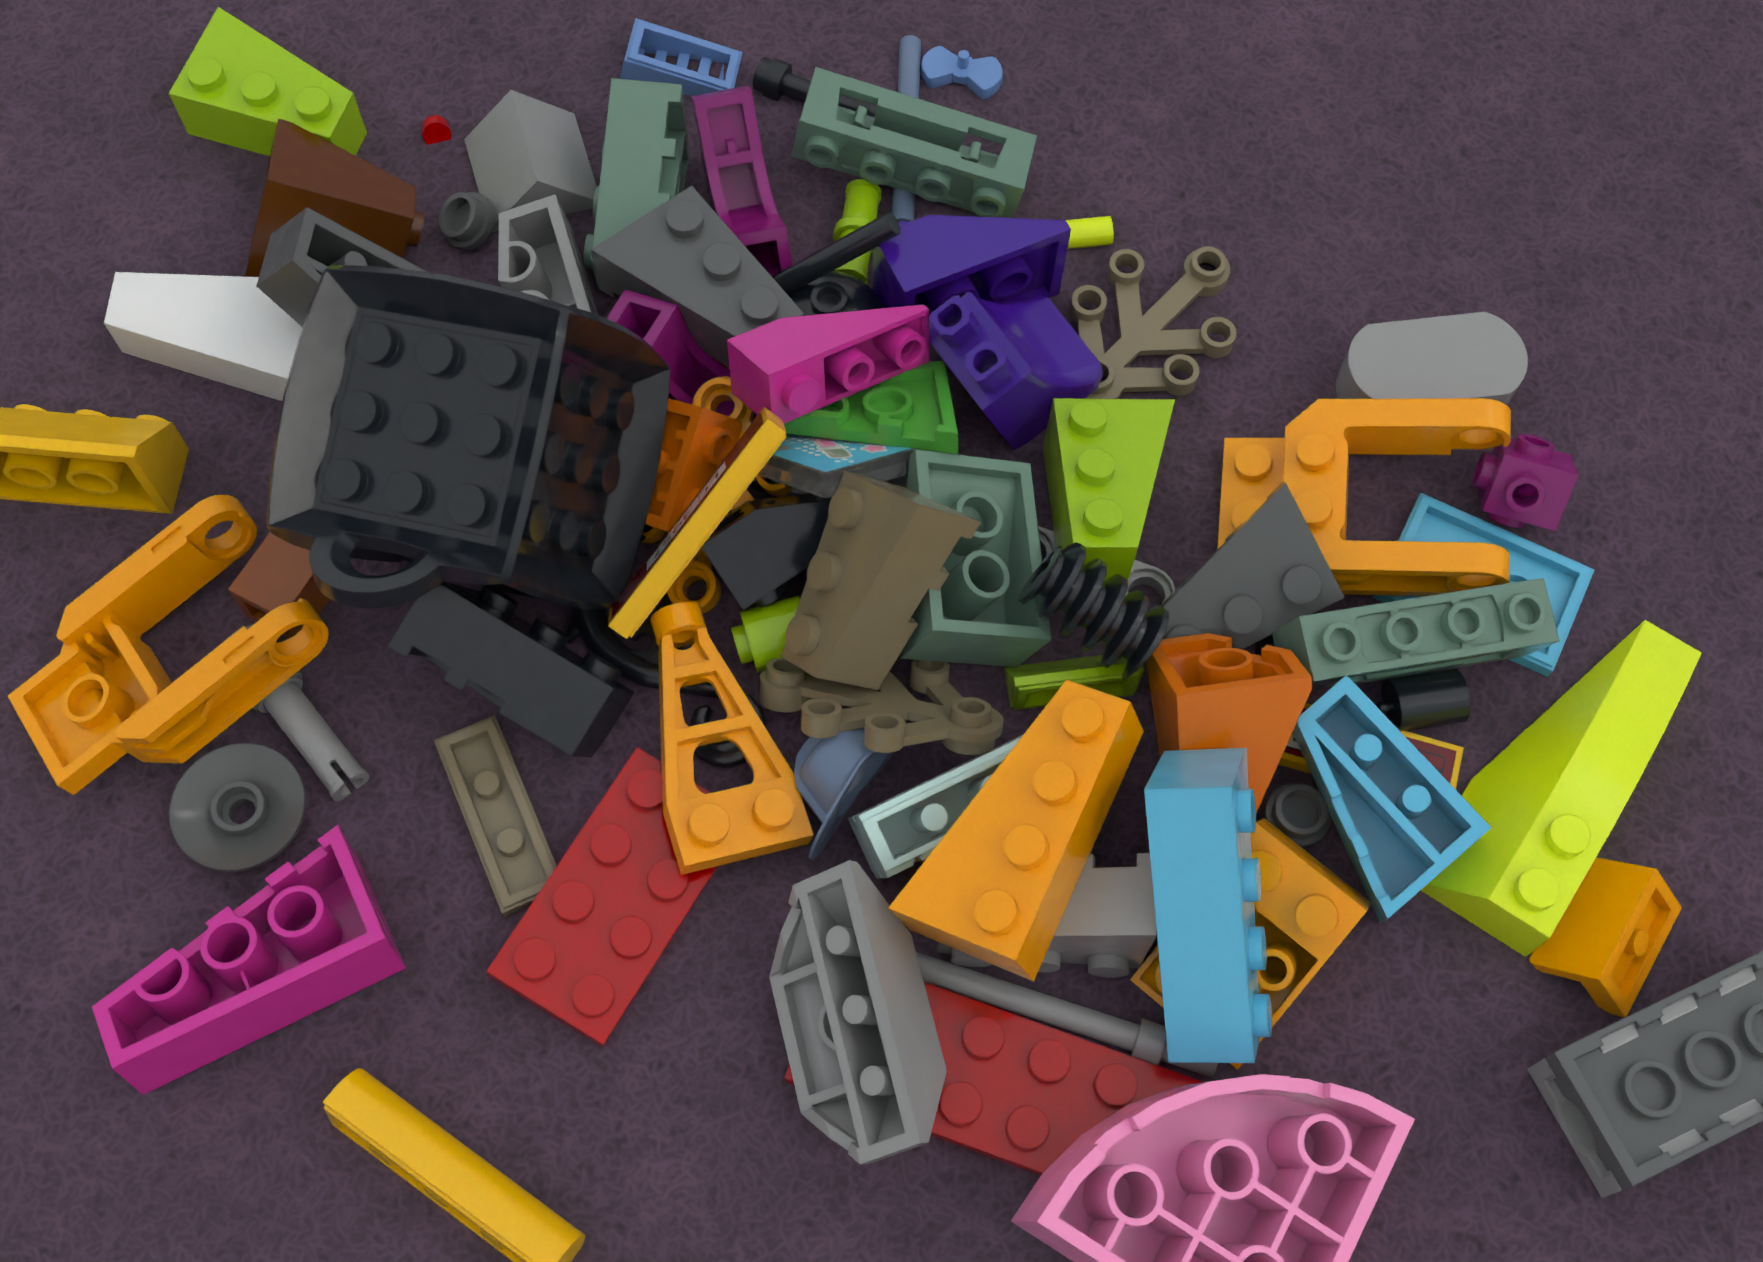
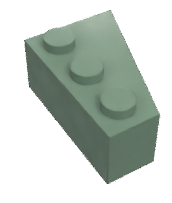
M611 78L605 140L602 149L600 184L596 186L593 198L595 229L594 234H587L584 246V266L587 270H593L597 291L601 290L598 288L591 249L684 191L690 150L682 84Z

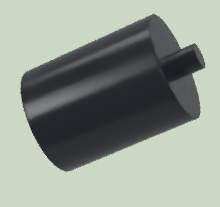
M1458 669L1386 679L1381 689L1382 701L1377 702V708L1383 714H1387V718L1400 732L1463 723L1468 720L1470 715L1469 690L1462 673Z

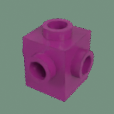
M1519 434L1517 440L1511 438L1508 446H1503L1502 444L1494 447L1492 453L1484 451L1477 462L1472 479V487L1478 488L1482 511L1488 512V517L1495 522L1508 527L1522 528L1524 523L1556 531L1579 476L1572 456L1555 451V446L1551 442L1529 434Z

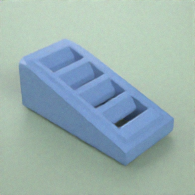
M635 18L620 79L682 84L683 94L694 96L732 89L735 87L743 52ZM644 53H651L656 55L655 58H651L645 56ZM666 57H678L676 65L665 62ZM689 59L700 60L697 72L687 69ZM711 62L723 63L719 79L708 75ZM724 63L728 64L727 70H726V74H725V78H724Z

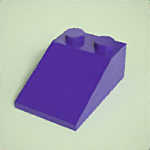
M927 215L911 222H898L901 234L873 249L872 289L876 292L884 308L925 305L929 308L930 316L933 311L952 296L959 295L961 298L967 292H971L978 298L991 302H1012L1038 295L1048 298L1058 295L1060 293L1071 229L1066 220Z

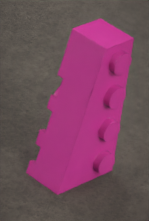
M336 825L320 837L318 842L321 846L297 864L292 866L288 861L266 877L265 880L268 885L232 911L227 906L205 922L209 928L179 951L170 948L92 1006L112 1069L142 1095L406 969L359 857L339 825Z

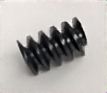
M1075 542L1062 549V546H1059L1042 561L1029 578L1019 595L1018 601L1024 605L1039 594L1045 598L1039 613V617L1045 621L1058 611H1063L1065 617L1059 633L1066 637L1082 626L1086 629L1080 649L1088 652L1100 642H1103L1107 646L1100 664L1108 668L1123 657L1127 663L1122 674V680L1130 677L1148 660L1159 646L1167 630L1169 611L1159 605L1147 610L1149 604L1148 595L1140 590L1126 595L1128 580L1120 574L1110 576L1104 580L1107 573V564L1103 560L1096 558L1083 565L1086 557V547L1082 544Z

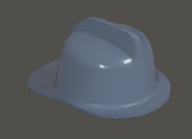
M864 728L843 731L830 738L810 737L797 754L794 768L796 788L822 823L810 849L808 858L812 861L824 850L859 792L883 769L895 753H879L866 748L863 743Z

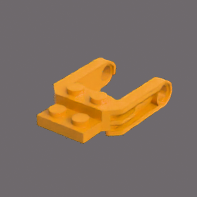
M1485 398L1317 399L1285 426V438H1224L1217 549L1284 481L1343 594L1430 596L1510 583V554L1505 548L1495 544L1481 542L1346 540L1349 454L1451 455V449H1489L1502 444L1503 446H1508L1511 442V410L1500 401Z
M214 495L201 500L67 605L56 634L57 638L63 642L60 655L8 695L10 702L54 781L60 788L75 795L126 753L131 754L142 762L183 764L313 660L325 647L329 636L328 628L311 603L302 598L297 600L298 602H290L276 607L249 629L243 626L173 683L152 649L141 641V636L251 548L257 536V527L237 498L230 495ZM224 521H234L232 527L223 535L213 539L205 538L208 531L216 524ZM298 625H304L293 637L282 642H276L287 630Z

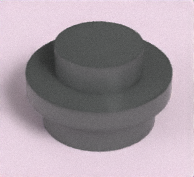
M458 192L453 194L445 201L439 214L441 231L445 234L450 244L461 250H472L483 244L489 237L495 221L493 204L487 197L477 192Z
M1290 783L1279 787L1271 794L1264 808V818L1302 848H1308L1317 844L1330 827L1331 816L1322 794L1317 789L1306 784Z

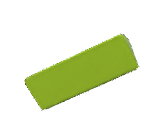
M1103 655L1005 667L1004 673L1010 707H1014V710L1046 706L1066 680L1116 697L1134 695L1144 671L1143 665L1124 680H1122V674L1127 661L1123 657L1108 668L1100 664Z

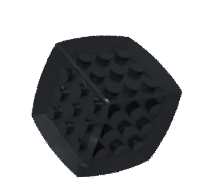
M330 265L322 273L307 312L283 395L270 474L267 527L271 534L284 541L310 550L309 562L319 590L329 599L350 607L384 608L403 604L425 595L443 581L482 587L490 585L502 592L544 599L570 607L586 609L612 608L623 592L628 580L654 491L666 421L670 367L650 344L629 329L582 309L513 289L444 274L377 266ZM350 558L383 562H401L404 560L410 562V564L391 574L373 576L356 571L350 563Z

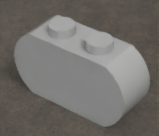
M1485 311L1367 324L1353 338L1336 378L1337 398H1485L1497 400L1508 405L1526 375L1528 355L1518 333L1507 322Z

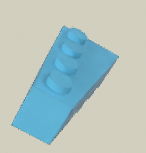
M1247 748L1164 751L1144 788L1168 1062L1255 1063L1260 1037H1271L1272 1010L1270 995L1259 994L1258 970L1266 969L1267 947L1264 926L1256 927L1254 902H1260L1261 870L1259 859L1252 858L1251 833H1255L1256 805L1254 791L1249 789Z

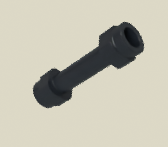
M763 57L755 70L752 85L754 90L762 92L763 96L779 101L781 96L785 95L805 103L811 81L792 74V64L777 58L772 60ZM839 94L838 106L856 111L859 105L864 106L868 110L866 115L875 117L877 105Z

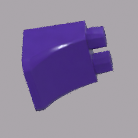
M967 292L961 298L959 295L952 296L929 316V342L1013 450L1027 444L1047 428L1053 398L1085 399L1097 390L1103 377L1102 365L1048 297L1038 295L1012 302H991L980 299L971 292Z

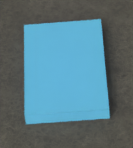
M1420 493L1398 541L1481 542L1495 544L1505 548L1510 554V583L1544 578L1560 641L1524 657L1509 660L1549 677L1556 666L1594 569ZM1373 595L1372 597L1386 603L1424 596Z

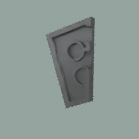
M1284 481L1243 524L1241 523L1224 540L1225 543L1160 605L1169 611V623L1162 639L1211 633L1231 637L1232 648L1244 649L1272 635V632L1298 616L1313 614L1345 598Z

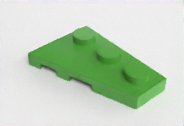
M944 361L927 362L784 424L786 434L958 454V430Z

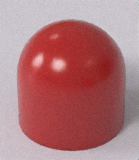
M431 115L423 121L421 131L423 140L427 145L451 140V130L446 119L439 115Z

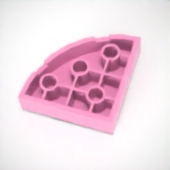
M1258 1074L1177 1086L1126 1105L1083 1133L1042 1173L1011 1222L1073 1262H1349L1415 1119L1367 1093L1333 1083L1324 1084L1310 1079L1290 1078V1076Z

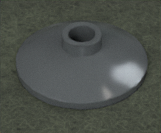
M237 743L217 748L195 761L178 781L172 794L169 808L172 834L185 854L203 867L219 872H242L255 869L279 856L298 834L306 812L305 786L293 764L285 756L272 748L253 743ZM243 804H253L255 806V813L248 821L242 824L234 823L233 814L239 806Z

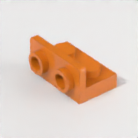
M668 398L658 471L645 525L667 532L671 529L739 440L742 430V422L740 420L700 406Z

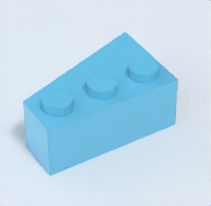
M1347 675L1300 715L1292 733L1318 790L1328 806L1329 814L1379 923L1390 918L1492 827Z

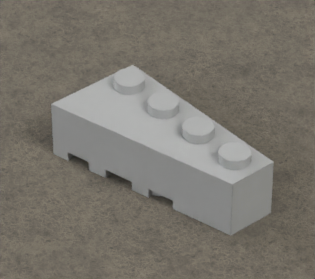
M556 194L500 212L498 243V281L500 285L504 288L531 294L599 315L574 232Z

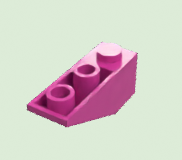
M925 305L785 317L727 339L732 393L757 415L766 407L782 419L785 424L930 362L929 308Z

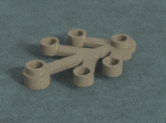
M1206 246L1191 252L1185 259L1181 278L1143 316L1139 283L1144 270V260L1138 252L1131 249H1121L1113 253L1108 265L1107 278L1110 284L1114 286L1120 339L1106 353L1104 352L1100 322L1104 317L1107 305L1105 293L1093 285H1084L1074 291L1070 304V316L1077 323L1079 337L1102 365L1103 377L1105 378V381L1100 382L1097 390L1085 399H1119L1123 392L1167 391L1176 396L1187 395L1195 388L1199 376V366L1192 357L1185 354L1204 353L1211 358H1222L1231 352L1237 332L1234 324L1226 318H1209L1203 323L1201 329L1165 330L1198 296L1212 297L1224 290L1230 275V264L1219 249ZM1199 264H1211L1216 270L1206 271ZM1123 265L1132 268L1134 272L1123 273L1120 272L1117 269V267ZM1087 301L1095 304L1098 308L1086 310L1079 304ZM1218 333L1222 335L1226 339V341H1213L1209 338L1208 334ZM1176 354L1166 360L1163 368L1127 367L1138 355ZM1180 370L1185 372L1189 378L1179 380L1173 377L1170 372Z
M784 658L771 659L768 661L766 669L760 674L759 701L762 706L776 712H796L801 710V731L814 738H830L843 731L864 728L863 743L866 748L874 752L892 753L899 751L904 746L942 740L943 745L955 753L964 755L984 754L994 748L995 739L1002 734L1004 723L1002 715L997 710L991 708L988 702L974 697H962L949 683L950 665L948 662L913 660L911 662L910 687L919 693L927 694L933 703L917 700L890 671L878 690L812 677L809 673ZM841 705L847 706V707H850V708H844V709H842V706H841ZM905 720L914 721L912 723L905 724Z

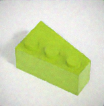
M220 7L216 9L169 92L170 98L188 134L270 156L278 118L290 121L355 156L367 134L353 92Z
M1053 398L1043 442V454L1056 548L1062 546V549L1075 542L1082 544L1086 547V557L1083 565L1096 558L1103 560L1107 564V573L1104 580L1116 574L1122 575L1127 580L1129 579L1138 550L1175 399Z

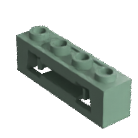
M815 67L799 120L791 156L808 161L817 167L831 168L864 178L872 184L906 190L919 195L925 200L949 204L974 212L981 217L1012 218L1025 189L1037 135ZM839 94L877 105L875 117L866 115L868 110L864 106L859 105L856 111L838 106ZM968 133L1004 146L1000 155L981 150L980 142H972L971 147L962 145Z
M1544 578L1298 616L1272 632L1275 647L1292 650L1311 675V691L1332 688L1346 675L1355 684L1524 657L1560 641Z

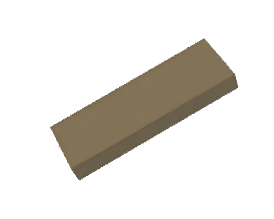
M494 715L434 740V743L503 917H507L530 907L557 865Z

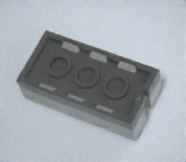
M1763 951L1557 1050L1527 1069L1601 1198L1630 1188L1763 1121Z

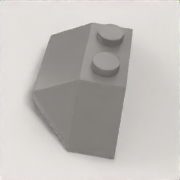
M849 860L792 886L788 902L792 907L780 933L769 978L800 1112L827 1137L848 1150V1155L861 1165L870 1164L929 1143L947 1069L912 935L905 925L888 909L890 905L858 862Z

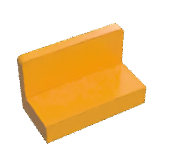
M1596 857L1553 934L1546 942L1533 951L1529 960L1534 968L1540 972L1581 982L1598 1007L1610 1014L1626 1018L1682 907L1656 868Z

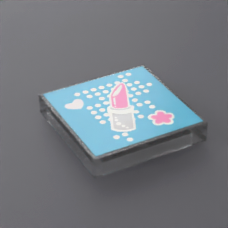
M786 434L785 440L758 475L823 498L832 497L838 490L844 470L881 481L908 475L910 454L915 449Z

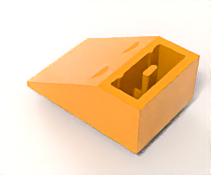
M1263 818L1256 822L1255 833H1251L1252 858L1259 859L1261 870L1260 902H1254L1256 927L1264 926L1267 947L1266 969L1258 970L1259 994L1270 995L1273 1027L1368 911L1371 902ZM1157 945L1130 981L1163 1007ZM1243 1063L1230 1064L1238 1070Z

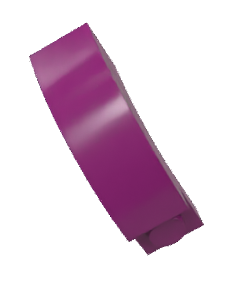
M749 86L691 96L701 147L699 151L711 208L765 270L773 276L793 264L786 225L777 212L768 181L752 89Z
M625 289L606 318L641 337L663 357L670 367L668 398L692 404L696 392L704 383L716 377H730V370L707 355L693 339L677 304ZM723 401L717 406L715 412L730 416L734 411L735 404L732 401ZM754 413V415H753V417H752V420H751V423H752V422L754 421V419L757 417V414H756V413Z

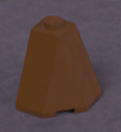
M278 118L245 277H259L271 234L307 207L401 258L404 256L406 245L417 247L423 227L424 213L415 211V186L290 121Z

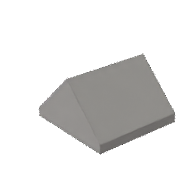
M510 90L464 139L479 194L487 197L494 207L495 221L491 233L499 231L500 212L556 194L565 215L593 208L596 182L574 113Z

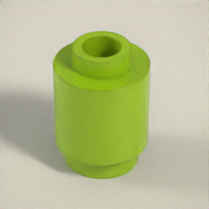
M798 595L772 602L761 608L755 607L740 612L743 624L731 627L741 664L754 661L756 671L760 673L766 669L767 663L771 659L783 658L781 655L786 643L787 628L795 616L800 602Z

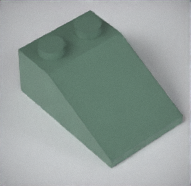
M915 449L910 454L907 489L979 520L981 524L971 539L959 538L942 566L949 573L939 591L928 589L911 616L918 626L900 653V659L1017 667L1051 641L1049 618L1044 621L1039 617L1045 598L1039 594L1024 605L1018 601L1023 587L1042 563L1031 464Z

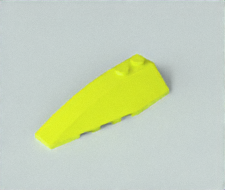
M1644 620L1470 780L1461 796L1492 828L1430 881L1421 891L1525 957L1546 942L1553 934L1640 780L1702 653Z

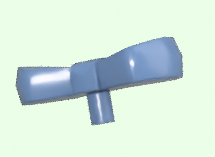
M936 46L923 56L920 66V73L927 87L936 88L952 82L963 84L981 99H987L994 95L1003 83L1002 67L995 57L972 59L966 50L959 51L958 56H956L943 46Z

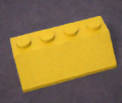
M28 404L16 405L14 408L0 407V499L173 514L189 453L187 444L173 422H168L154 415H139L136 419L109 417L103 413L87 409L78 410L73 414L50 412Z

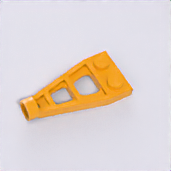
M686 601L659 609L651 616L650 622L657 645L659 646L663 815L681 875L809 844L814 834L801 794L796 788L794 773L710 639L700 605L696 602ZM693 644L689 649L686 650L677 649L680 647ZM709 682L717 692L726 712V719L688 726L684 721L680 689L681 687ZM726 740L734 743L740 749L753 771V782L748 785L708 794L699 791L694 782L693 755L696 748Z

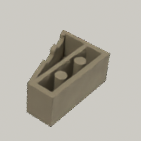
M844 470L838 490L833 495L829 504V516L817 552L809 563L807 581L798 608L788 625L786 643L781 657L815 678L878 690L918 626L911 616L928 589L940 590L949 575L948 571L942 567L959 538L971 539L981 521L905 487Z

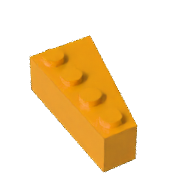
M1066 680L888 909L909 930L1034 982L1144 732L1131 701Z

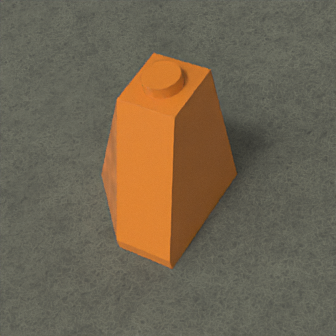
M1211 633L1162 639L1159 646L1146 661L1160 758L1164 751L1247 748L1249 789L1254 791L1257 813L1312 690L1311 675L1290 649L1266 645L1261 649L1260 656L1242 649L1232 648L1231 637Z

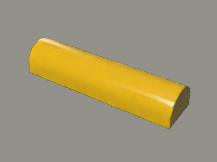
M358 1068L349 1073L324 1099V1110L335 1128L512 1262H571L581 1249L586 1237L584 1233L364 1069Z

